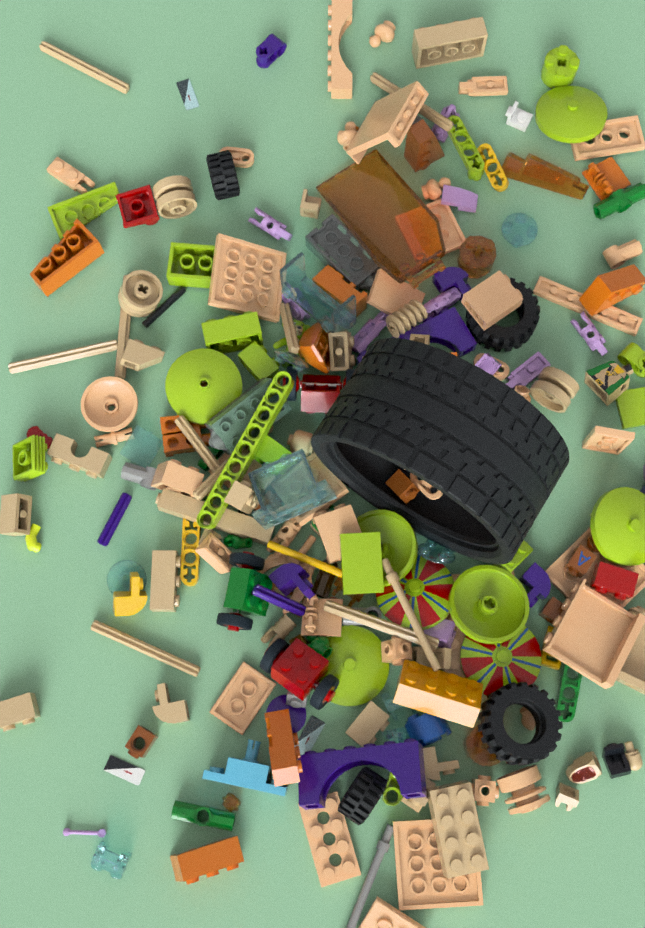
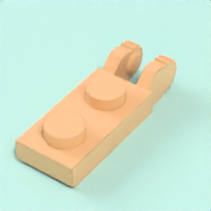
M58 156L46 169L50 175L81 194L88 192L81 186L82 183L91 188L95 186L94 181Z

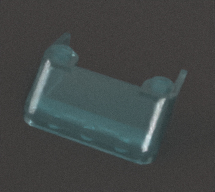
M302 252L279 270L282 294L287 299L290 298L320 323L326 332L336 333L348 330L356 324V296L352 295L340 305L306 276L305 260Z

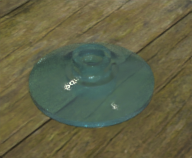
M123 560L114 564L107 574V586L110 592L113 594V591H129L130 577L126 581L122 577L124 575L130 576V572H138L140 578H143L144 589L147 577L143 567L131 560Z

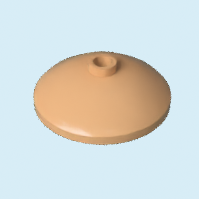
M113 376L102 377L92 382L85 389L81 398V412L84 419L93 428L103 432L118 431L126 427L134 419L138 409L137 394L133 387L124 379ZM115 406L114 410H109V407Z

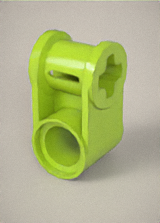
M630 342L619 353L617 358L623 365L630 364L637 376L645 378V367H643L645 365V351L636 343Z
M390 772L387 778V786L382 794V800L386 805L395 806L400 803L402 795L397 779ZM389 790H393L397 794V799L393 803L389 802L386 798Z

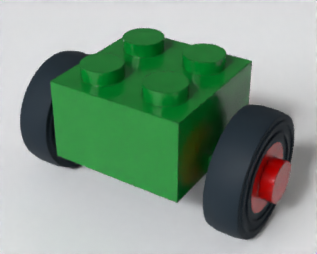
M232 552L229 557V564L239 568L231 567L223 607L232 609L233 613H218L216 623L227 627V630L239 632V630H251L253 624L252 619L244 617L241 613L266 617L269 602L252 594L253 587L260 584L271 590L273 584L267 575L255 571L263 570L265 559L254 555L252 552Z

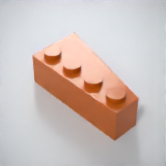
M78 219L74 221V226L70 231L67 230L63 234L64 238L58 245L55 244L51 248L52 252L47 257H44L30 273L35 284L47 297L105 253L99 241Z

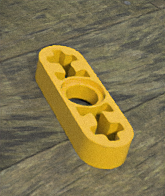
M487 143L481 144L477 150L485 163L484 170L492 187L498 192L505 191L508 188L509 181L493 148ZM485 149L488 151L487 153L490 157V159L488 160L483 152ZM490 164H497V169L494 172L488 171ZM497 175L502 181L501 186L498 185V181L495 178Z

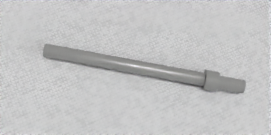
M387 824L382 839H379L377 843L376 854L346 928H355L384 854L389 850L393 826Z

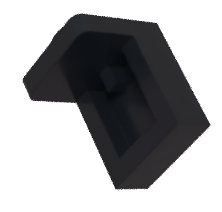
M611 743L603 748L602 758L611 779L631 774L632 770L624 754L625 746L623 743Z

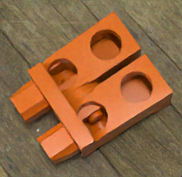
M179 415L160 417L166 457L196 451L175 423ZM189 422L205 445L210 446L209 439L211 433L201 434V429L207 428L206 425Z

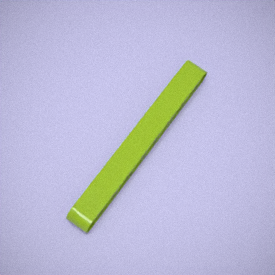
M280 371L273 378L197 516V523L200 527L213 529L219 523L229 505L224 500L234 481L236 480L241 483L294 387V380L288 372ZM282 378H289L287 385H280ZM273 395H279V400L276 403L270 402ZM269 412V418L264 421L261 420V414ZM254 429H259V436L256 438H252V431ZM245 446H250V453L242 455V449ZM240 463L241 468L239 472L233 473V465ZM230 480L231 487L228 490H224L223 483ZM216 498H220L221 505L215 508L213 501ZM210 515L212 518L209 525L204 524V517Z

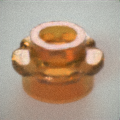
M228 792L225 797H222L224 801L222 805L230 812L239 810L238 807L241 801L235 795Z

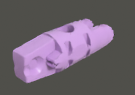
M255 208L256 214L264 218L259 223L256 219L250 217L248 220L250 223L266 231L277 240L281 237L287 241L291 240L293 235L285 230L287 228L286 225L275 220L259 208Z
M454 287L429 300L423 305L427 310L428 317L437 316L443 309L454 305L461 299V293Z
M583 311L580 315L583 321L588 324L586 327L581 329L579 323L574 319L570 322L586 341L592 351L597 349L601 356H604L608 353L603 345L606 340ZM589 333H594V337L588 338Z

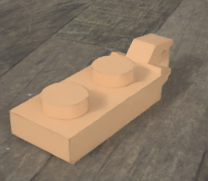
M507 76L472 77L467 82H459L458 93L468 94V96L507 95Z

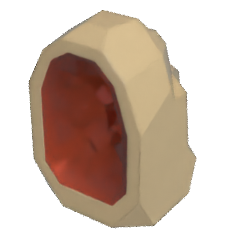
M593 751L586 752L583 756L574 760L566 770L568 779L576 784L594 780L602 774L601 765Z

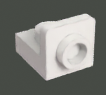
M515 101L513 107L509 106L505 114L507 116L506 124L525 132L532 120L533 114L517 108L519 102Z

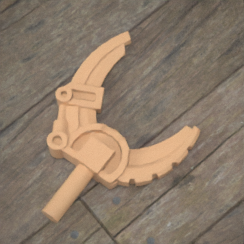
M310 535L298 552L306 555L317 539ZM274 552V554L269 555L265 559L263 570H257V572L264 574L273 567L295 563L300 565L310 575L307 579L313 585L312 575L316 567L284 554L280 558ZM296 587L290 599L300 603L305 595ZM283 609L284 615L289 613V611Z

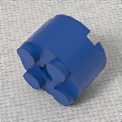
M417 713L408 717V721L404 725L409 738L416 739L423 747L441 740V735L445 733L447 736L452 733L446 719L427 713L421 716Z

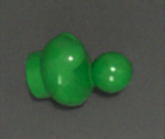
M307 636V640L310 642L307 645L326 659L331 655L333 649L330 647L329 639L326 636Z

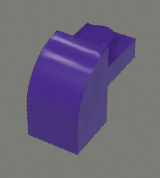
M447 267L433 275L432 282L440 294L456 287L461 293L460 300H462L463 294L471 290L470 285L467 283L469 275L461 268Z
M536 562L533 563L519 578L530 589L527 593L530 608L539 600L536 598L537 596L543 601L547 598L551 589V581L548 574Z
M283 564L268 576L285 596L290 594L296 587L309 600L315 595L311 590L313 585L307 579L310 575L298 564Z

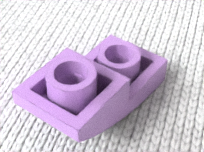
M443 185L441 205L456 206L459 211L476 213L477 194L462 188Z

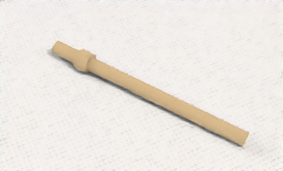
M388 558L383 559L382 566L387 574L386 579L392 585L435 672L441 669V666L398 581L400 578L397 572H394Z

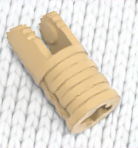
M283 614L260 640L263 643L270 641L269 647L279 638L284 640L297 625L286 614Z

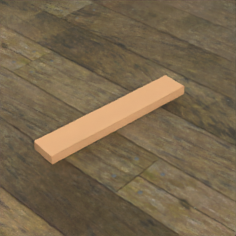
M542 276L539 277L533 290L534 295L579 314L584 311L589 318L634 337L643 318L614 306L591 316L579 301L583 293Z

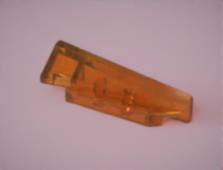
M509 152L502 165L507 178L582 200L589 188L588 185L580 182L581 179L578 176L530 153L523 159Z

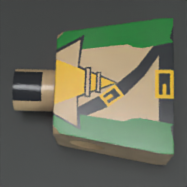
M609 361L587 370L584 382L608 406L628 389L629 375L633 373V368L630 364L620 367L615 361Z

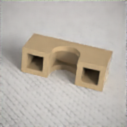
M56 433L47 452L52 458V462L58 465H62V463L69 465L68 468L76 472L80 470L85 471L87 476L94 479L97 477L104 478L112 461L109 453L91 447L86 456L75 457V451L78 446L76 441Z

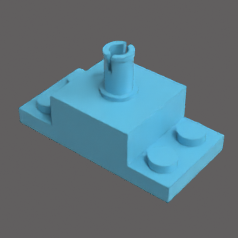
M248 739L245 758L228 757L225 773L224 768L210 766V769L204 770L202 779L285 796L288 786L284 785L275 787L274 779L271 780V783L268 782L271 765L257 761L261 742L255 741L253 749L254 740Z

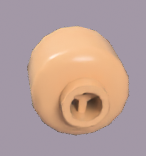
M296 430L294 434H290L287 445H290V451L307 457L310 453L313 454L314 450L311 445L313 434L303 430Z

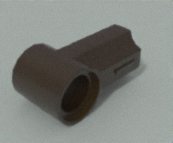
M337 562L332 563L333 566L338 568ZM321 569L319 570L312 589L317 597L328 598L336 575Z

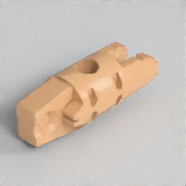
M293 515L284 522L272 539L273 542L289 547L302 528ZM266 548L268 552H274V550ZM276 551V556L281 558L283 554Z

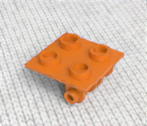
M612 156L598 164L590 163L588 165L589 169L582 172V175L601 201L608 198L616 190L624 189L631 185Z

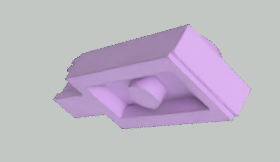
M380 311L374 319H369L354 336L355 345L352 347V351L360 354L367 349L370 342L386 326L388 314Z
M538 351L511 372L510 376L507 377L509 382L506 385L513 390L517 385L527 386L539 376L544 367H550L551 364Z

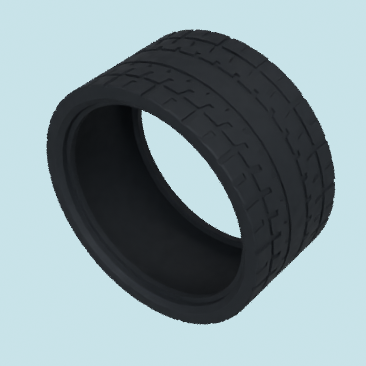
M383 338L375 341L369 347L311 437L312 448L321 462L339 480L379 510H389L401 515L411 525L414 532L445 548L491 564H506L513 559L567 467L570 457L568 447L554 425L534 405L508 385L481 368L449 352L421 342L401 338ZM399 469L409 479L410 473L418 477V480H424L435 487L431 490V493H436L438 489L443 495L437 500H431L419 491L416 497L406 504L385 482Z

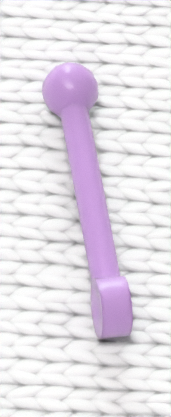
M64 828L63 835H98L103 838L106 836V830L88 831Z

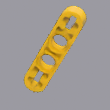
M183 518L180 577L184 585L191 587L196 585L199 580L200 555L195 550L199 546L198 543L201 539V527L197 522H193V528H197V531L190 529V522ZM189 534H195L197 540L193 544H188L186 537ZM188 553L196 555V560L193 563L185 561ZM185 566H196V569L191 568V573L195 576V579H191V582L185 579V576L189 574V569H184Z

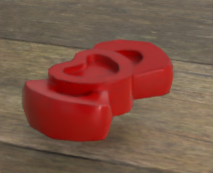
M38 426L28 429L27 438L32 435L45 437L47 449L50 448L53 442L52 437H48Z

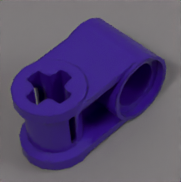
M273 33L270 34L256 48L257 65L260 68H268L285 52L287 44Z

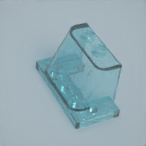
M303 449L291 454H284L280 459L264 463L262 467L248 473L261 507L253 511L252 514L254 519L265 530L337 498L335 491L326 479L318 482Z

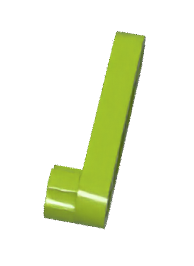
M455 115L448 117L454 125L447 133L467 169L468 178L474 181L481 180L485 163L460 117ZM458 136H464L466 140L463 142H459L456 138ZM471 150L474 154L467 156L464 154V151Z

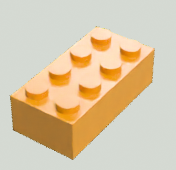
M404 659L393 703L473 728L481 708L483 684L441 670L434 672L432 667Z

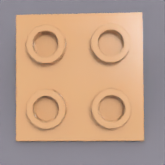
M316 594L310 600L304 598L303 605L306 606V611L302 615L301 636L341 637L342 617L324 611V604L327 600H331L343 605V599L317 598Z

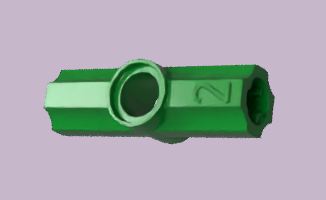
M640 182L625 190L618 189L608 198L594 204L593 210L596 218L601 220L615 212L622 213L629 209L632 204L645 199V184Z
M175 800L171 813V819L231 832L233 831L236 813L178 800ZM201 810H206L209 814L206 822L199 819V812Z

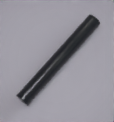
M181 286L142 322L143 326L148 328L186 292V289Z

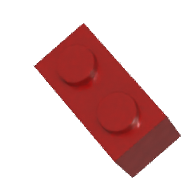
M600 561L595 565L590 587L595 588V591L598 593H610L614 595V598L625 601L633 597L639 573Z

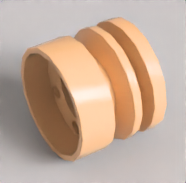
M537 765L516 770L496 779L501 793L511 792L512 796L504 801L505 804L515 803V805L507 809L510 815L533 811L550 800L549 794L539 796V793L546 790L545 786L535 787L534 783L542 778Z

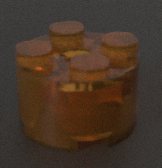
M469 236L461 245L457 258L458 267L463 269L470 278H482L493 267L496 258L495 243L483 236Z
M478 726L471 728L466 734L463 743L467 757L473 763L480 766H493L500 763L501 761L496 759L495 753L490 754L486 749L481 748L483 744L480 738L483 737L482 731L478 732Z

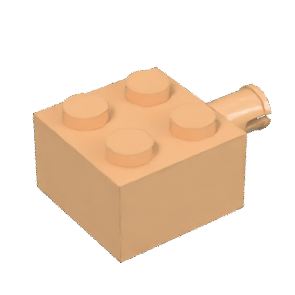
M171 459L170 461L158 464L151 486L162 491L165 488L194 497L193 491L203 483L205 474L200 473L198 468L192 466L187 468L182 466L180 461Z

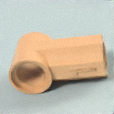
M634 239L620 246L613 245L604 250L602 254L610 268L616 269L627 260L641 255L643 251L641 243Z

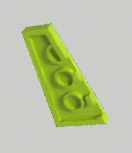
M115 182L47 207L60 240L64 238L63 234L67 230L70 231L74 226L73 223L76 219L85 226L118 203L115 195L120 193Z

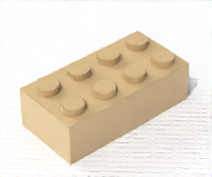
M473 17L468 20L415 29L412 55L416 69L482 57L488 37L483 17Z
M463 780L426 788L443 875L449 879L489 870L471 782Z

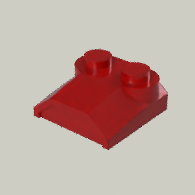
M150 184L115 195L124 228L142 224L151 226L159 221L160 215Z

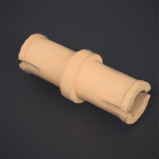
M132 427L94 436L96 447L99 448L110 444L118 445V442L134 439V434H130L133 433Z

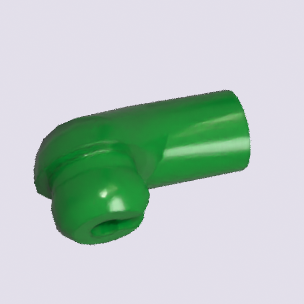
M234 534L227 535L223 540L226 547H233L234 549L250 548L253 545L251 538L242 539Z

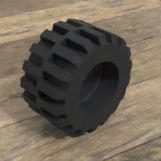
M229 150L207 155L206 161L215 198L219 201L239 196L238 178Z
M363 767L339 803L338 812L357 825H361L368 818L387 786V780L369 767Z

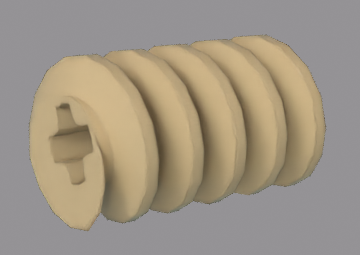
M411 300L397 311H394L392 315L386 317V326L393 337L399 338L400 334H405V329L409 331L411 326L415 327L417 322L421 323L423 321L422 318L427 319V310L419 301Z

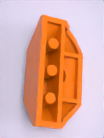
M326 316L303 333L299 341L300 349L298 350L299 355L302 358L304 357L306 363L325 374L330 371L328 333H335Z

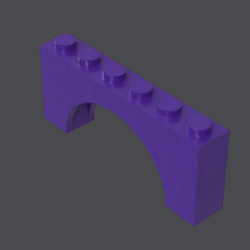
M455 307L443 309L439 312V315L428 317L422 324L415 327L411 326V330L399 336L401 339L410 340L411 334L430 335V343L443 345L453 352H457L458 357L474 351L477 342ZM367 350L361 352L358 355L356 360L357 366L362 360V357L366 354Z
M405 739L402 743L386 741L383 743L384 745L376 746V744L370 743L364 744L361 748L346 746L344 750L328 748L320 753L306 751L298 759L301 760L303 772L299 773L300 782H298L299 806L305 810L325 808L327 794L335 780L344 772L363 765L379 766L390 771L397 779L401 795L404 798L427 797L423 745L416 741V739Z

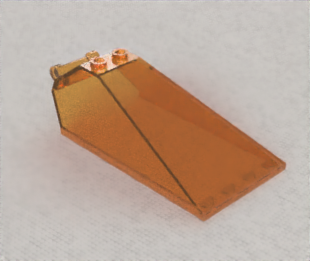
M377 149L364 156L359 164L356 162L316 187L317 191L372 260L398 283L401 284L407 280L410 286L415 289L419 286L418 284L438 271L442 272L446 269L441 261V258L445 256L446 248L438 218ZM433 263L435 264L434 266H432L431 268L427 269L426 271H424V272L421 273L420 275L416 276L415 278L413 277L414 275H416L417 273H419V272L422 271L423 269L427 268V267L430 266L431 264H433Z

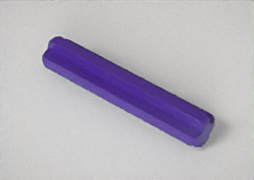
M124 492L121 494L97 540L100 545L107 546L132 499L131 495Z
M260 584L253 587L252 594L298 616L305 614V605Z

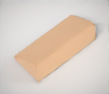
M209 533L195 551L218 573L230 572L233 566L229 564V557L232 551L215 535Z

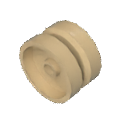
M181 175L165 177L154 185L153 193L157 201L158 213L161 217L177 219L185 217L196 210L197 202L191 180L188 177Z
M133 271L126 276L119 289V305L124 312L138 318L146 317L154 312L162 298V284L157 276L149 271Z
M547 366L543 368L538 376V380L530 388V395L545 408L554 412L564 413L571 403L570 399L575 397L580 388L579 384L569 374L555 367Z

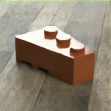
M424 119L411 125L406 136L404 157L413 170L417 172L425 170L431 163L445 156L436 136Z

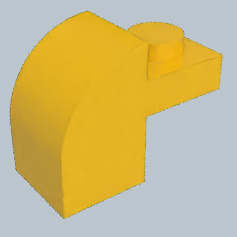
M130 572L129 591H113V612L115 616L134 615L145 606L147 594L146 591H140L143 590V578H140L138 572Z

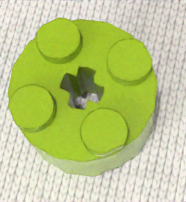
M560 45L550 50L545 56L541 69L543 83L551 89L553 87L571 85L575 79L580 59L566 45Z

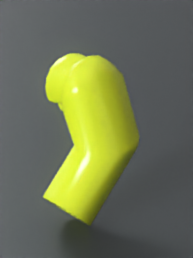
M32 523L30 535L25 536L27 548L37 553L42 547L41 543H38L36 539L41 527Z

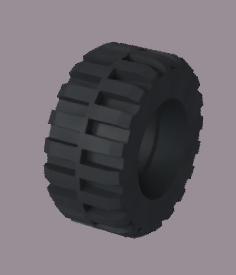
M510 277L512 286L521 292L523 298L520 307L515 309L519 315V322L516 325L501 327L493 324L484 331L468 310L466 311L467 328H470V333L473 337H477L476 342L479 345L483 343L485 344L484 348L488 350L492 347L495 348L496 352H500L501 349H505V352H508L513 347L515 349L520 348L523 343L530 339L539 322L540 306L537 305V296H532L533 290L531 288L527 289L525 287L526 284L522 281L518 283L515 282V278Z
M527 682L509 683L496 689L482 703V712L478 714V720H481V724L477 725L478 732L482 731L483 737L480 739L483 744L487 743L489 746L487 751L490 754L495 753L496 759L499 761H506L509 765H528L547 758L549 752H553L556 749L557 744L555 743L560 741L562 736L561 733H558V730L563 728V722L558 719L562 715L560 709L556 710L554 707L557 704L553 698L549 699L547 697L549 693L544 689L539 691V686L535 684L528 685ZM510 705H522L532 714L536 730L530 742L525 744L517 743L507 734L503 724V717L506 708Z

